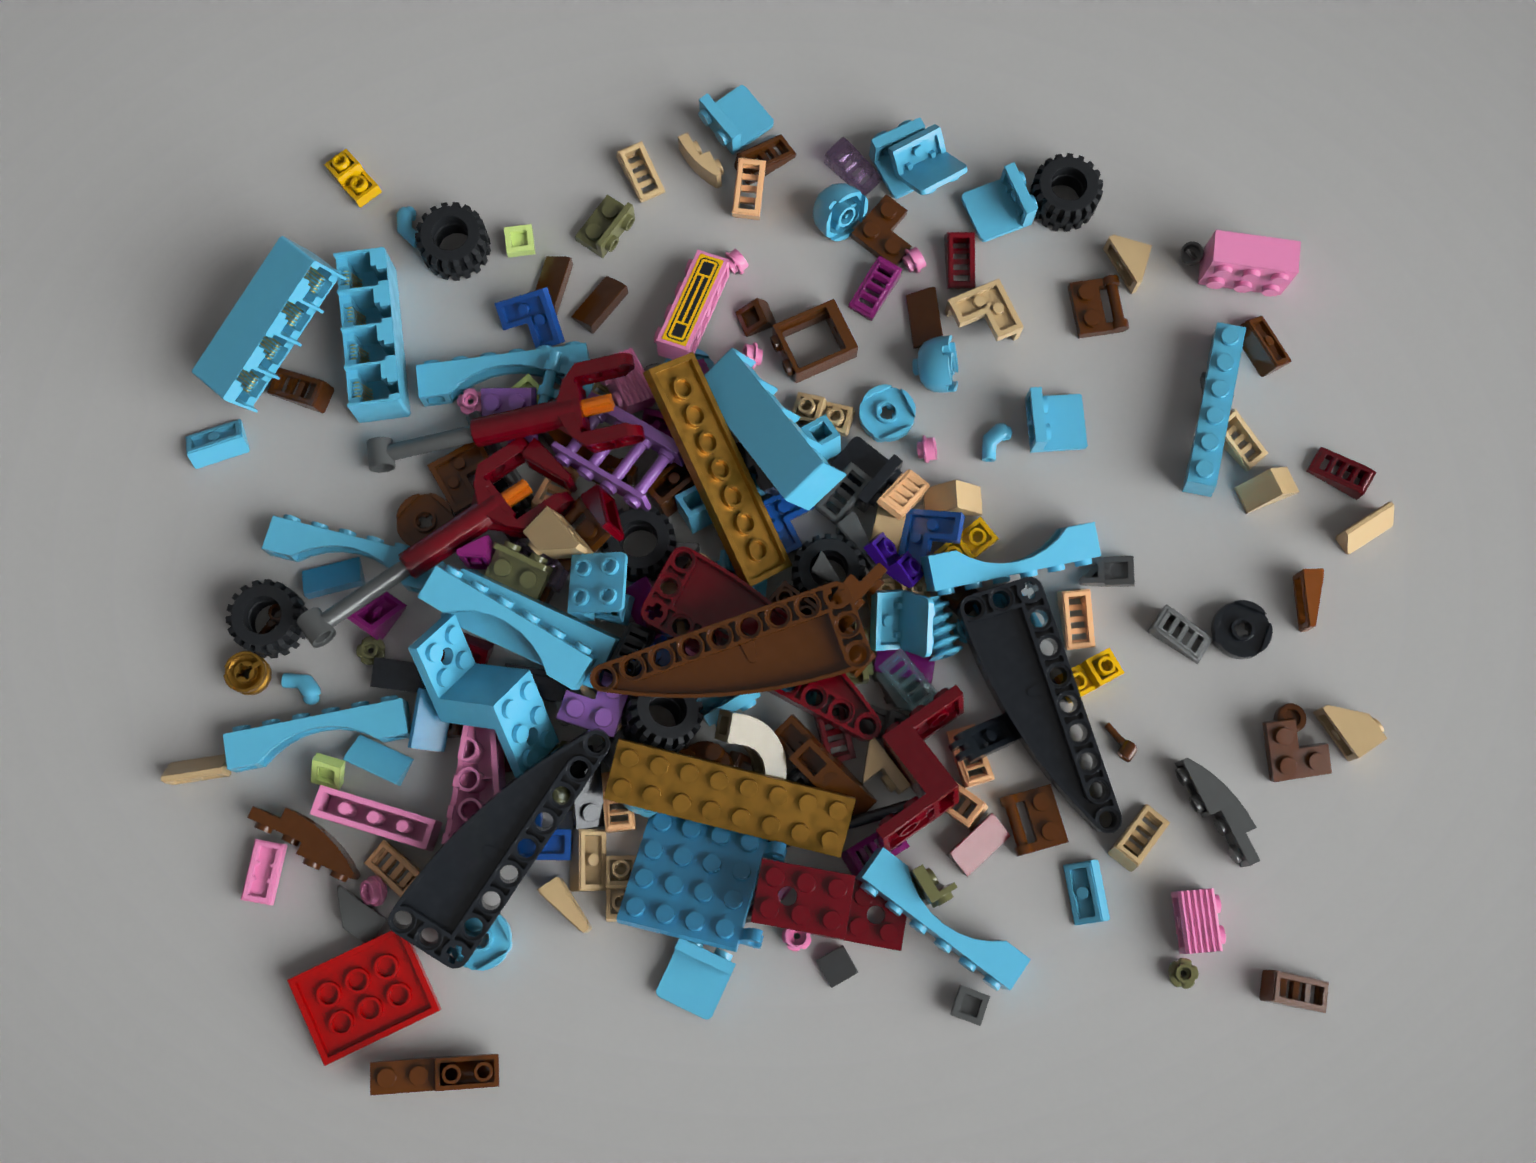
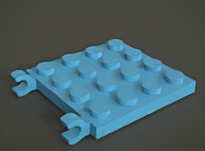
M657 813L648 819L616 920L619 924L737 952L739 944L761 949L764 938L762 936L763 931L757 928H744L760 872L762 858L784 862L787 854V844L778 841L768 842L766 839Z

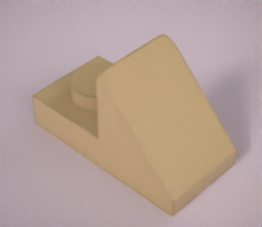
M876 738L870 740L867 744L862 784L881 771L884 775L881 777V780L891 793L895 790L900 795L911 786Z

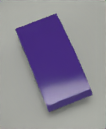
M884 532L876 535L863 547L876 564L881 563L888 570L886 573L908 588L913 587L924 575L919 562L912 557L909 551L899 555L894 543L886 537Z

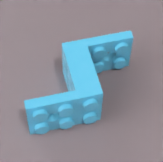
M446 613L408 647L440 721L494 729L515 778L544 758L559 743L531 671L528 669L477 664L455 614ZM443 649H444L445 657H444V660L441 662V658H442V656H443Z

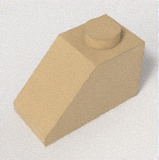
M548 506L523 531L530 540L528 546L539 556L544 553L553 559L572 558V555L594 553L568 521Z
M1330 705L1321 707L1313 712L1348 762L1362 757L1388 739L1383 733L1384 728L1376 718L1371 717L1369 713Z

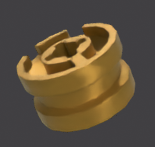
M241 651L234 654L227 660L224 666L225 675L223 676L226 684L231 689L244 695L261 693L268 687L271 681L272 671L268 662L249 651ZM248 668L252 669L249 673V679L243 676L244 671Z

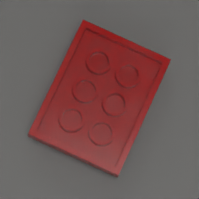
M392 930L287 980L324 1066L441 1010V1006L413 944L395 934Z

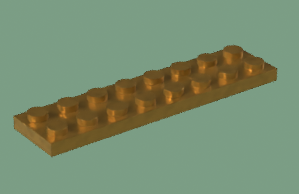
M694 352L643 372L737 576L752 587L792 566Z
M622 738L618 739L603 798L770 841L782 842L790 846L841 858L856 801V798L853 796Z

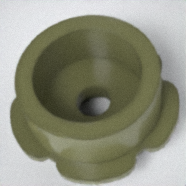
M368 636L362 639V643L357 646L356 654L361 658V662L366 665H373L374 657L384 658L385 644L381 639L376 640L372 636ZM370 648L374 650L372 653L368 652Z
M1179 958L1178 961H1173L1168 968L1170 982L1175 987L1181 986L1183 989H1189L1194 986V981L1199 975L1197 967L1192 965V961L1187 958ZM1183 970L1186 972L1184 977L1181 976V971Z

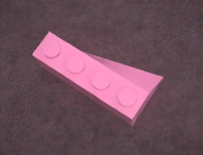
M463 725L457 756L456 775H454L452 783V797L450 805H448L447 824L441 844H444L470 816L506 786L504 750L494 729Z

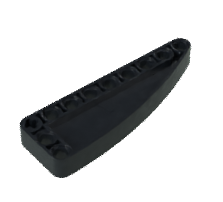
M1025 577L965 597L957 607L960 625L989 691L1002 714L1018 736L1019 741L1051 784L1093 829L1101 833L1116 832L1121 827L1122 815L1041 582L1034 577ZM1025 585H1027L1028 589L1032 588L1034 591L1030 599L1028 595L1023 596L1021 593ZM999 593L1005 596L1007 600L1005 608H998L994 605L992 600L994 594ZM972 602L978 606L979 614L977 617H970L965 613L964 606L966 603ZM1037 612L1043 616L1044 624L1042 627H1035L1031 623L1030 617L1032 613ZM1043 640L1052 643L1054 651L1051 656L1041 652L1040 644ZM1053 668L1059 669L1062 672L1063 681L1061 684H1055L1050 679V671ZM1063 696L1070 698L1073 702V708L1069 713L1064 712L1060 708L1059 703ZM1073 725H1078L1083 732L1082 738L1078 742L1074 741L1069 734L1070 728ZM1084 753L1090 755L1093 762L1088 770H1084L1079 763V759ZM1094 782L1099 783L1102 787V795L1097 799L1091 797L1089 793V788ZM1104 811H1108L1112 816V823L1107 828L1101 826L1099 822V817Z
M593 728L577 736L533 764L483 804L441 846L402 894L388 917L390 929L447 967L454 969L464 966L609 751L610 739L607 733L599 728ZM598 734L605 739L604 747L601 750L593 751L587 746V741L592 735ZM577 760L584 761L588 766L587 772L580 777L574 776L570 771L571 764ZM564 786L570 790L571 795L567 801L558 802L553 798V791L557 787ZM543 812L549 813L553 818L552 824L547 828L539 827L535 822L538 814ZM523 839H531L535 843L536 848L532 853L524 854L519 850L518 843ZM506 865H512L518 871V875L512 880L504 879L500 873V870ZM489 891L496 892L500 896V902L497 905L489 906L484 902L483 895ZM399 911H407L411 914L412 922L407 925L399 924L395 914ZM470 918H477L482 922L483 927L480 931L471 932L466 928L465 922ZM425 928L435 929L438 933V939L433 942L426 941L422 937V930ZM461 946V954L463 956L458 954L456 958L450 955L452 950L450 947Z

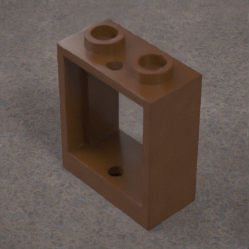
M834 299L772 326L770 341L776 353L781 352L784 359L782 361L783 369L788 377L792 375L795 383H799L857 357L858 345ZM826 320L841 350L799 368L785 337Z

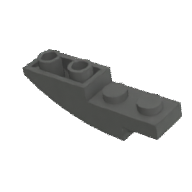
M1189 758L1176 762V776L1183 786L1186 785L1191 795L1189 801L1196 813H1200L1202 817L1214 814L1216 818L1214 819V825L1219 834L1225 836L1230 845L1228 852L1232 860L1236 864L1239 863L1240 867L1251 866L1259 862L1260 859L1246 834L1257 827L1238 798L1221 780L1202 765Z

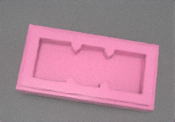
M255 839L241 900L274 905L288 845Z

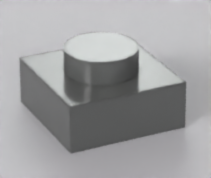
M959 985L950 1015L981 1026L990 996Z

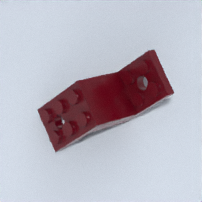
M957 685L950 689L947 687L941 689L935 694L933 701L926 706L922 704L914 708L910 712L909 718L901 723L895 722L891 724L882 736L885 752L910 783L911 789L917 795L903 805L904 809L895 816L889 814L878 823L879 827L875 829L879 846L884 847L889 852L959 803V785L925 743L926 739L964 713V695Z
M762 858L751 917L752 923L901 951L907 916L903 913L897 916L885 907L887 901L878 894L874 898L860 888L862 882L855 880V875ZM791 887L796 891L797 899L794 904L787 906L779 901L778 893L782 888ZM872 906H879L884 911V919L879 924H873L867 918V912Z

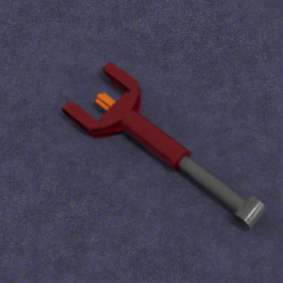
M616 353L574 363L562 380L558 396L552 401L474 418L471 420L470 426L393 443L392 438L389 437L371 438L367 440L369 470L377 473L389 472L395 469V460L470 443L483 447L558 429L593 453L641 443L645 440L644 428L638 424L625 422L591 430L589 416L614 411L615 404L611 394L587 399L586 391L582 388L584 385L626 376L635 368L633 355L630 353Z
M525 437L515 439L477 464L473 482L475 491L472 505L398 554L400 562H397L326 611L322 612L318 607L305 611L299 616L296 623L314 648L322 647L336 636L334 626L381 596L409 575L412 578L414 577V579L418 578L454 554L457 549L467 545L488 530L501 531L511 537L528 538L523 531L547 506L564 517L575 506V500L569 492L555 493L517 519L511 507L533 493L528 482L521 479L501 494L493 485V483L525 463L522 452L529 445V442Z

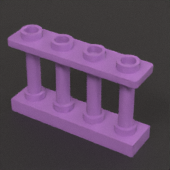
M591 391L587 399L597 397L599 395ZM616 405L614 411L590 416L591 430H594L599 423L603 424V422L611 426L625 422L638 424L644 428L645 440L633 445L612 474L599 468L611 450L594 453L588 461L576 454L582 445L573 438L566 447L556 441L550 445L555 453L554 458L566 468L572 466L577 469L578 474L585 480L591 482L593 479L597 481L607 493L611 495L617 493L623 497V500L634 509L640 507L647 512L651 505L645 493L667 464L675 462L681 467L685 464L673 438ZM651 448L658 453L659 457L635 488L621 481L644 450Z

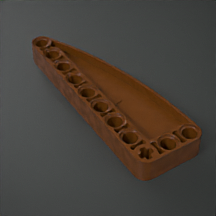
M836 581L599 664L591 671L590 683L596 690L601 692L645 697L703 698L743 695L789 688L848 673L868 665L871 661L872 652L848 586L843 582ZM839 588L840 592L845 590L846 595L842 597L841 604L836 605L835 600L830 602L829 596L833 595L832 589ZM805 598H813L816 601L817 608L811 615H805L800 610V603ZM777 608H783L787 612V620L782 625H775L771 620V614ZM846 616L854 618L857 625L854 632L850 634L842 633L839 629L840 620ZM754 618L758 623V630L755 634L748 636L743 632L742 625L746 619ZM724 628L729 633V640L725 645L718 646L713 636L716 630ZM694 638L699 642L700 650L696 655L690 656L685 651V644L688 640ZM856 645L863 646L867 651V657L862 663H854L849 658L850 649ZM661 649H667L671 654V660L666 666L658 664L656 659L657 653ZM633 659L639 660L642 664V670L637 676H632L628 671V664ZM605 669L611 671L613 675V681L607 687L602 685L599 679L600 673Z

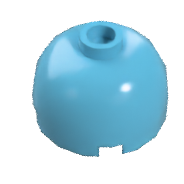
M846 183L832 184L820 192L815 200L813 207L814 222L818 229L831 240L836 242L845 240L855 230L852 227L858 221L862 222L866 217L868 199L860 190Z
M952 335L939 336L924 342L918 351V358L912 361L914 375H919L921 383L933 392L947 393L957 391L958 381H953V375H955V372L958 373V358L955 342H950L953 338Z

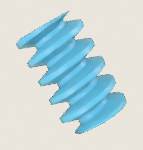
M941 596L930 597L933 599L935 607L932 634L934 644L931 654L935 656L929 661L951 657L963 649V646L953 645V642L959 639L960 636L950 634V631L956 627V623L946 622L947 619L953 616V613L943 612V609L950 605L949 601H940L939 598Z

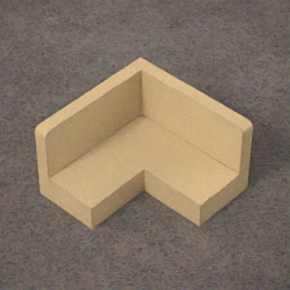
M1000 279L948 299L945 308L946 316L953 315L959 328L985 318L996 342L1011 336L1013 341L1019 339L1024 327Z

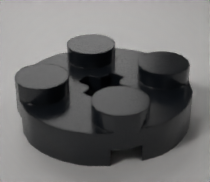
M1238 600L1228 603L1218 610L1213 617L1211 623L1213 645L1219 648L1222 653L1234 659H1250L1268 647L1272 638L1273 628L1265 616L1267 613L1262 607L1251 601ZM1244 623L1245 630L1249 632L1248 635L1244 634L1240 637L1237 635L1235 626Z

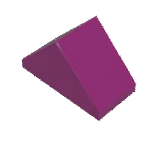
M386 591L347 619L376 640H383L405 611L407 605Z

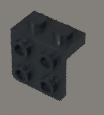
M858 436L854 437L830 464L844 471L849 463L852 462L872 478L870 483L858 495L855 504L863 513L870 506L875 507L877 500L884 494L883 490L889 484L892 485L903 474L900 471L903 460L895 454L888 460ZM851 473L847 477L858 487L863 484ZM842 483L840 486L851 496L854 495L855 492L846 484Z

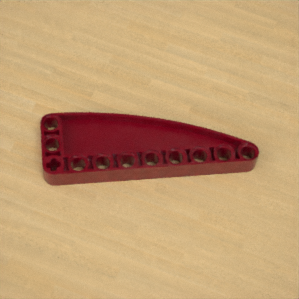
M683 546L676 548L671 553L642 605L641 616L643 623L648 628L668 639H673L681 636L672 629L673 625L679 621L686 622L689 625L690 629L687 633L769 605L772 602L722 566L695 550ZM686 556L692 563L688 568L681 569L675 564L677 558ZM666 582H673L678 588L675 593L667 595L661 591V586ZM656 608H659L662 617H655L653 620H650L648 611H655ZM780 608L775 609L771 614V620L775 625L784 624L788 617ZM754 618L746 619L743 622L742 630L749 635L755 634L758 630L757 621ZM716 630L713 638L718 646H723L728 642V635L719 630ZM693 638L686 642L685 648L697 654L700 650V644ZM845 673L795 686L794 690L790 692H785L781 689L767 691L859 741H870L877 737L881 731L882 725L878 715ZM810 691L817 692L821 697V704L818 706L809 705L805 700L806 693ZM841 705L846 708L848 713L847 719L841 721L835 719L832 715L833 707ZM867 719L873 723L874 731L871 735L863 734L860 731L859 722L861 720Z

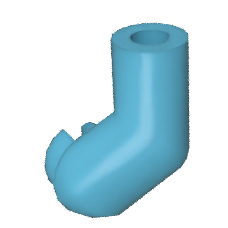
M411 206L401 207L396 214L397 232L416 248L415 233L418 232L412 227V221L417 216L416 210Z
M998 423L983 435L982 461H996V445L1012 437L1011 427L1005 423Z
M283 673L281 680L283 688L298 689L304 696L303 701L308 705L319 702L321 689L312 676Z

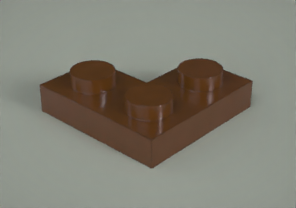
M886 194L852 232L851 238L875 257L881 256L898 266L903 261L902 258L906 256L905 249L911 250L912 246L895 234L893 230L904 219L908 210Z
M475 443L465 444L427 465L456 516L472 505L475 490L468 478L475 475L477 464L489 457L484 447H478Z
M1286 718L1262 722L1270 781L1280 782L1332 774L1328 744L1317 743L1299 746L1295 719Z

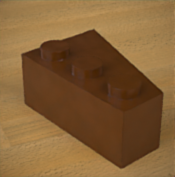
M675 462L672 464L668 463L648 489L646 495L649 501L659 509L661 514L664 513L667 517H670L678 510L675 496L695 484L685 464L681 467Z

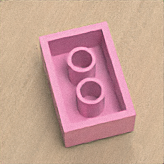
M1215 230L1203 249L1204 254L1199 265L1198 284L1206 285L1211 289L1230 288L1240 293L1260 292L1264 296L1270 297L1281 295L1299 273L1301 241Z

